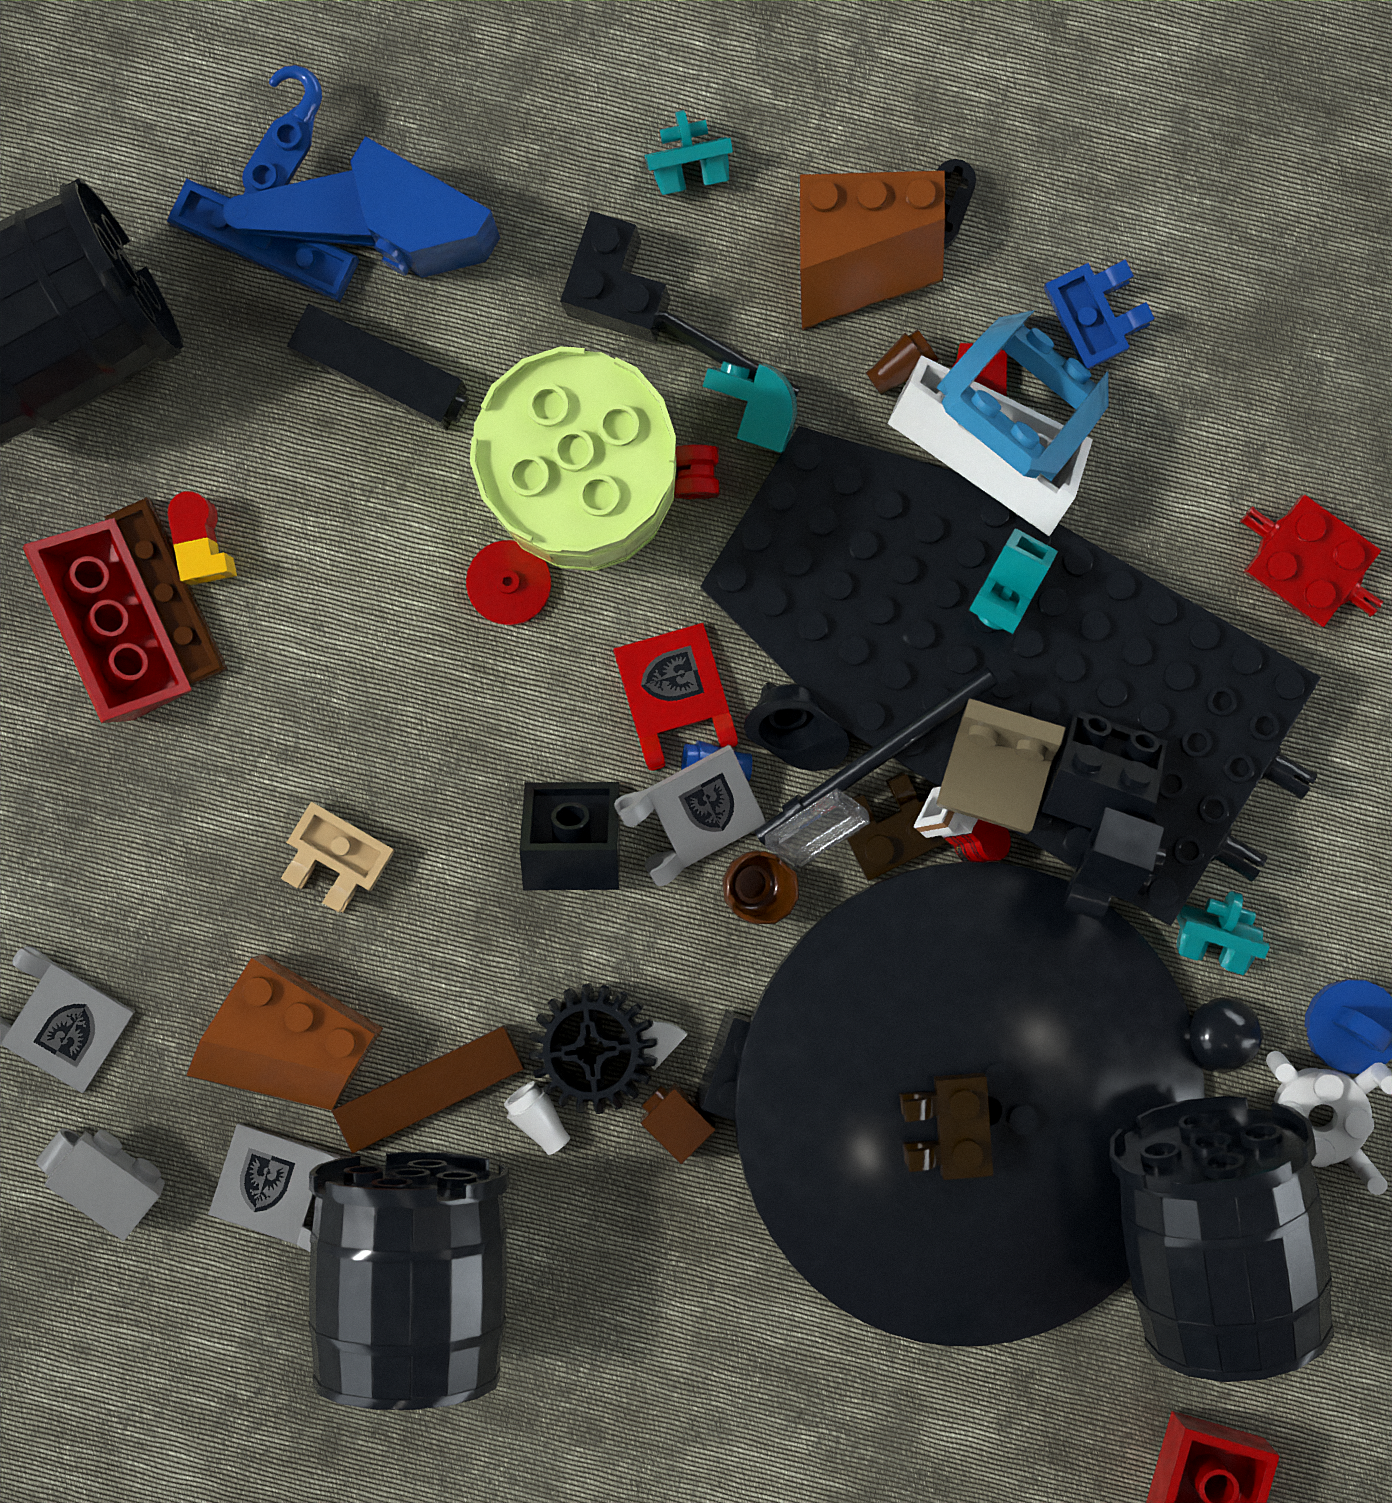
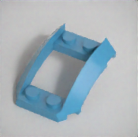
M1035 310L999 317L968 349L936 388L946 395L941 401L945 412L1021 475L1036 479L1041 473L1052 481L1108 408V371L1097 384L1090 379V371L1076 359L1069 358L1066 360L1053 349V341L1044 332L1037 328L1029 330L1024 323ZM1001 350H1004L1076 409L1046 448L1039 443L1040 438L1031 427L1020 421L1014 423L1000 411L1001 405L993 396L983 390H977L976 392L970 387L973 381Z

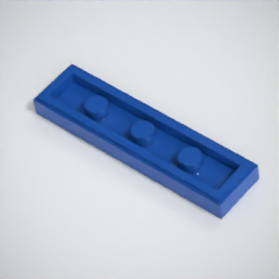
M186 178L167 219L171 226L332 300L341 302L360 260L357 256L327 242L239 235L232 230L223 215L224 206L230 198Z

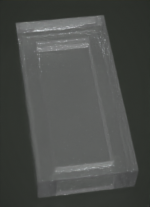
M836 788L764 836L766 849L794 868L799 869L870 823L868 810Z

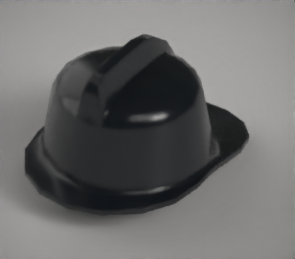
M767 682L762 687L761 697L757 702V706L752 708L745 717L744 730L750 740L798 769L808 771L828 770L840 764L848 755L850 740L846 730L837 721L820 710L815 695L805 687L796 684L776 686L773 683Z

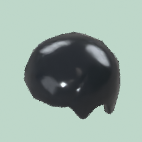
M1219 997L1204 1003L1195 1010L1190 1026V1042L1197 1060L1205 1070L1228 1073L1249 1064L1257 1055L1262 1044L1263 1032L1257 1014L1242 1001Z

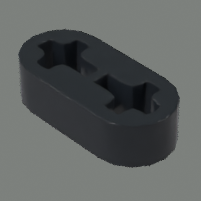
M959 159L947 160L936 170H945L946 179H950L953 172L962 175L961 183L967 186V188L958 187L953 201L945 199V210L949 211L945 227L951 229V232H945L944 249L952 245L958 236L976 184V175L973 168L967 162ZM945 182V194H946L947 184H948V183H946V182Z

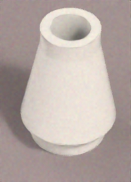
M532 1081L519 1088L505 1101L504 1106L509 1112L507 1118L539 1144L547 1155H551L565 1146L570 1140V1136L565 1131L549 1095L544 1092V1088H539Z

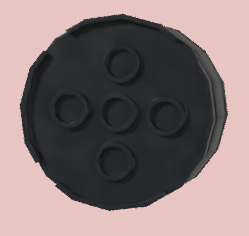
M80 178L69 184L63 183L60 185L59 195L27 209L24 208L16 211L15 214L0 221V446H4L13 439L44 425L57 422L59 419L94 402L120 385L126 384L133 379V376L158 359L162 361L174 359L175 356L182 353L180 349L184 347L183 339L174 316L149 269L146 266L136 272L123 251V246L131 242V240L99 195Z
M1221 1096L1189 1099L1150 1109L1136 1117L1137 1129L1127 1133L1125 1136L1123 1129H1118L1110 1138L1112 1172L1120 1179L1121 1220L1132 1282V1293L1138 1306L1146 1348L1161 1365L1188 1377L1213 1381L1264 1380L1300 1369L1321 1356L1334 1336L1331 1315L1332 1276L1321 1208L1322 1201L1311 1163L1317 1155L1311 1120L1293 1107L1274 1102L1271 1104L1272 1112L1266 1110L1249 1109L1246 1097Z
M446 1152L386 1153L385 1165L360 1166L361 1156L338 1158L316 1165L309 1172V1190L314 1194L316 1200L313 1229L310 1235V1321L308 1324L309 1333L311 1334L314 1370L312 1385L319 1396L341 1405L372 1410H418L447 1407L475 1400L495 1390L500 1380L502 1338L506 1321L507 1230L504 1221L503 1193H505L509 1186V1167L499 1164V1173L490 1171L489 1158Z

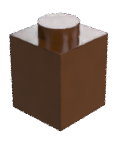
M676 1083L667 1091L662 1086H659L641 1105L646 1112L641 1116L640 1124L680 1164L715 1131V1122Z

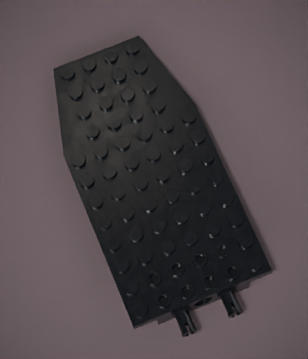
M798 426L785 451L780 455L700 586L701 590L796 685L807 688L815 695L819 707L828 716L837 721L846 732L871 747L878 745L987 667L994 673L999 684L977 698L976 701L1065 727L1061 745L1074 709L1091 715H1099L1108 721L1137 731H1145L1157 738L1168 741L1157 802L1148 819V822L1164 827L1159 846L1167 848V852L1160 873L1157 877H1151L1144 896L1136 894L1133 900L1129 902L1168 926H1172L1210 862L1216 859L1246 877L1250 882L1258 876L1261 870L1245 862L1244 859L1256 867H1259V865L1263 867L1268 856L1231 836L1232 830H1230L1259 780L1265 777L1301 800L1311 789L1307 785L1309 783L1314 784L1317 778V773L1314 771H1310L1280 753V745L1322 677L1061 524H1057L1050 536L1046 535L961 474ZM1016 528L1058 552L1012 634L1004 629L997 630L985 625L978 615L969 611ZM966 707L891 759L937 787H941ZM1060 745L1051 762L1032 831L1029 834H1025L1012 829L1009 830L1075 869L1081 847L1092 829L1041 812L1048 783L1061 748Z

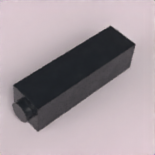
M309 303L287 344V347L296 357L445 431L448 430L452 421L458 423L461 420L468 406L469 397L465 396L467 388L463 380Z

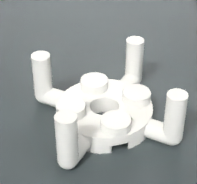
M1270 1052L1267 1055L1266 1063L1276 1078L1282 1083L1276 1091L1274 1102L1293 1107L1306 1118L1309 1117L1310 1111L1317 1105L1326 1104L1333 1108V1118L1327 1125L1322 1127L1312 1125L1317 1153L1311 1162L1312 1165L1327 1167L1330 1164L1345 1160L1372 1194H1383L1387 1190V1181L1360 1148L1374 1129L1372 1110L1366 1094L1379 1086L1386 1094L1392 1095V1071L1383 1063H1374L1354 1079L1334 1069H1318L1316 1067L1305 1068L1297 1072L1281 1052Z

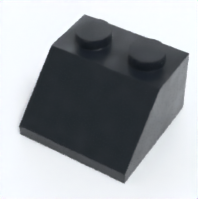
M525 782L519 849L523 891L619 890L620 816L614 805L615 801L620 798L619 782Z

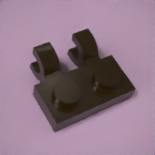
M901 772L885 780L900 810L877 822L865 796L861 795V793L843 801L858 830L845 838L867 881L948 842L941 835L926 838L913 827L928 796L918 801L907 773L903 774Z
M984 1073L934 1076L935 1091L899 1093L901 1114L904 1115L905 1122L922 1121L933 1116L937 1117L938 1140L903 1142L904 1162L908 1165L909 1172L925 1171L940 1165V1174L943 1180L993 1176L987 1077Z

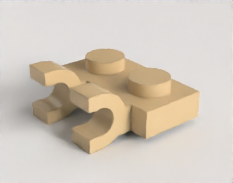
M310 802L286 842L298 849V852L281 879L298 889H304L313 873L315 864L319 861L340 874L322 903L339 913H344L358 885L372 891L394 854L395 849L314 802Z

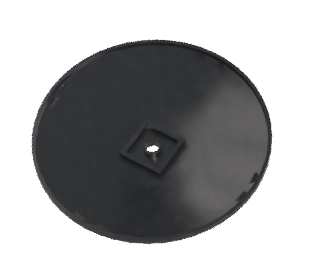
M964 861L935 864L909 870L874 883L847 898L824 915L797 941L780 962L767 983L750 1019L740 1052L735 1082L734 1117L741 1166L754 1206L769 1235L786 1259L814 1289L838 1308L858 1320L889 1334L921 1343L943 1346H988L1014 1342L1045 1333L1074 1320L1096 1307L1130 1278L1123 1223L1121 1220L1120 1179L1112 1172L1110 1138L1118 1129H1123L1124 1136L1137 1129L1136 1117L1150 1109L1184 1100L1205 1098L1203 1067L1197 1060L1190 1042L1192 1020L1171 973L1152 946L1134 926L1109 905L1101 921L1063 909V901L1069 882L1030 868L1008 864ZM984 1073L987 1077L988 1096L995 1100L997 1106L996 1114L990 1120L993 1176L943 1180L940 1174V1165L925 1171L909 1172L908 1165L904 1162L903 1142L938 1140L937 1117L933 1116L922 1121L905 1122L904 1115L901 1114L899 1093L935 1091L934 1076Z

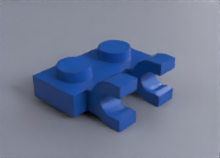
M1126 259L1094 275L1089 263H1086L1046 283L1043 287L1079 362L1088 370L1128 351L1130 346L1125 336L1132 335L1149 327L1150 322L1155 319L1147 302L1116 318L1104 294L1112 293L1129 285V280L1134 277Z

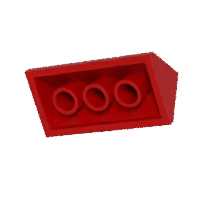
M115 518L24 544L22 548L101 723L135 720L192 690Z

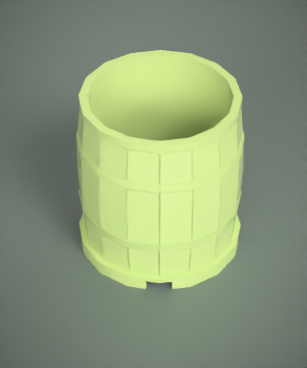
M560 346L521 359L491 385L481 404L482 410L474 423L470 464L483 502L523 550L561 569L598 571L628 561L654 539L674 500L676 435L664 398L637 367L617 357L614 359L602 352L585 351V348Z

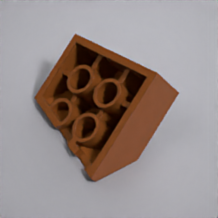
M945 170L800 175L802 331L818 326V323L828 319L859 311V308L885 299L891 300L943 281Z
M261 954L250 959L203 1034L186 1076L333 1110L384 1028L269 956Z

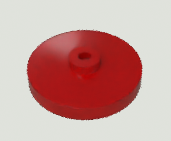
M514 540L498 541L484 547L473 558L466 576L467 594L474 608L487 620L505 626L523 624L536 617L547 604L552 587L550 570L545 560L523 550Z

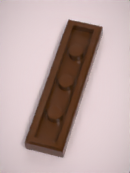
M146 497L104 516L105 520L115 518L190 687L227 671L228 668L191 586L180 581L175 551L152 500Z
M502 1025L334 1108L332 1113L353 1154L523 1070L525 1066L505 1025Z

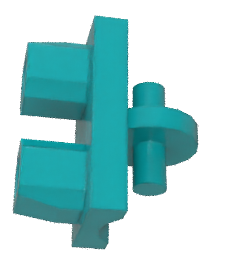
M685 110L675 111L677 126L660 129L659 131L662 144L680 140L681 147L644 155L647 169L649 171L653 170L661 194L665 195L686 190L682 163L699 160L703 185L728 181V153H732L733 148L730 137L692 144V137L708 134L706 120L688 123Z
M1232 890L1226 895L1223 902L1209 898L1206 902L1205 910L1184 904L1177 916L1180 929L1176 947L1181 956L1196 961L1203 960L1209 943L1224 946L1218 959L1220 966L1240 975H1245L1255 957L1265 959L1270 945L1263 942V929L1253 926L1256 913L1242 908L1243 895Z

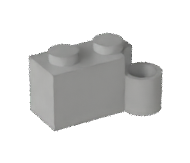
M60 1129L36 1159L38 1167L48 1175L44 1185L124 1241L160 1197L165 1181L160 1178V1171L146 1159L138 1158L135 1160L121 1150L122 1144L105 1130H99L95 1136L85 1131L80 1137L69 1129Z

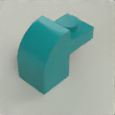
M723 361L721 369L716 367L708 368L702 387L748 401L736 438L780 453L784 452L790 441L797 418V399L789 380L778 369L766 363L759 364L754 380L748 378L750 369Z
M1015 528L969 611L978 615L985 625L997 630L1004 629L1013 634L1058 551Z

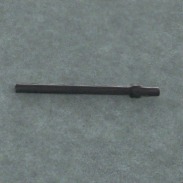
M987 667L803 797L796 795L782 805L783 811L755 830L759 841L766 846L792 827L799 829L814 819L815 811L966 707L969 698L976 700L999 684L994 673Z

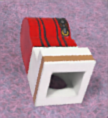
M941 787L932 788L913 826L926 838L941 835L950 844L954 845L958 857L963 862H992L1006 857L1011 846V837L1007 828L938 807L936 801Z

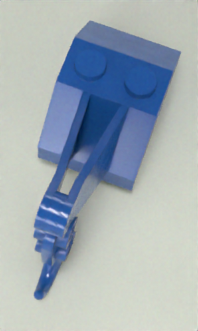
M285 66L273 74L269 79L270 86L276 87L283 80L289 78L297 79L303 84L305 94L296 107L276 119L270 125L244 168L242 176L245 187L244 194L234 196L226 202L223 209L224 219L234 232L243 236H266L371 246L384 256L382 262L392 270L403 276H406L411 271L421 278L484 263L488 260L500 240L491 210L366 136L350 160L352 170L289 184L310 150L315 115L322 101V90L317 77L307 68L301 66Z

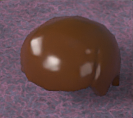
M767 851L745 852L730 863L722 879L726 904L734 914L749 923L776 924L791 914L799 899V883L796 872L788 867L777 855Z

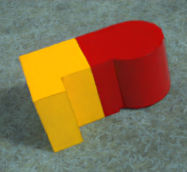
M184 491L177 494L169 503L168 520L180 581L192 586L237 576L234 558L224 552L219 553L214 532L218 522V512L215 505L207 498L193 491Z

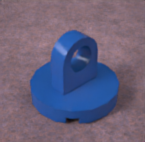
M1345 979L1325 985L1312 998L1305 1013V1028H1307V1037L1309 1039L1307 1041L1311 1051L1323 1064L1345 1074H1361L1374 1063L1386 1065L1392 1059V997L1384 988L1362 979Z

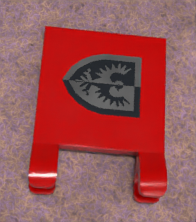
M704 623L613 649L643 756L650 771L665 767L666 762L658 738V734L712 719L720 747L730 745L733 748L738 745L737 733Z

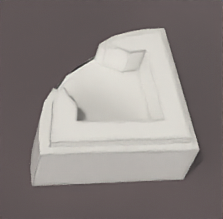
M653 1021L654 1025L642 1032L643 1038H658L659 1043L656 1047L644 1049V1054H651L658 1058L657 1064L651 1066L654 1070L687 1036V1033L676 1025ZM624 1032L621 1037L627 1038V1032Z

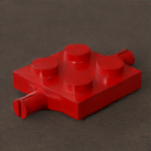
M1305 494L1297 499L1285 516L1275 522L1264 516L1253 506L1245 513L1247 515L1243 516L1240 520V523H1243L1262 537L1257 554L1243 573L1317 627H1324L1336 610L1348 601L1367 613L1369 617L1378 611L1376 608L1381 607L1383 600L1374 596L1363 588L1361 584L1365 572L1382 550Z

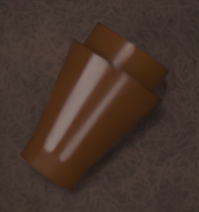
M917 329L909 336L904 333L884 356L865 373L882 396L887 391L907 382L921 355L934 362H938L939 359Z

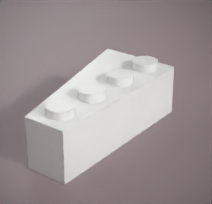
M921 355L898 397L888 424L1050 536L1076 497L1093 439L1089 437L1084 439L1052 481L1041 473L1036 479L1024 477L945 412L941 401L946 395L936 387L950 369ZM975 381L970 385L976 392L977 390H983L993 396L1001 405L1000 411L1014 423L1020 421L1031 427L1040 438L1039 443L1045 448L1064 426Z

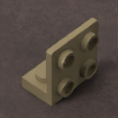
M969 698L961 718L936 801L937 806L1029 834L1033 829L1051 762L1061 745L1065 727Z

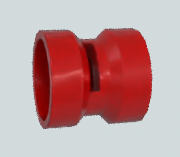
M700 444L677 446L675 450L677 477L675 478L674 498L695 500L719 497V480L714 476V468L719 463V447Z

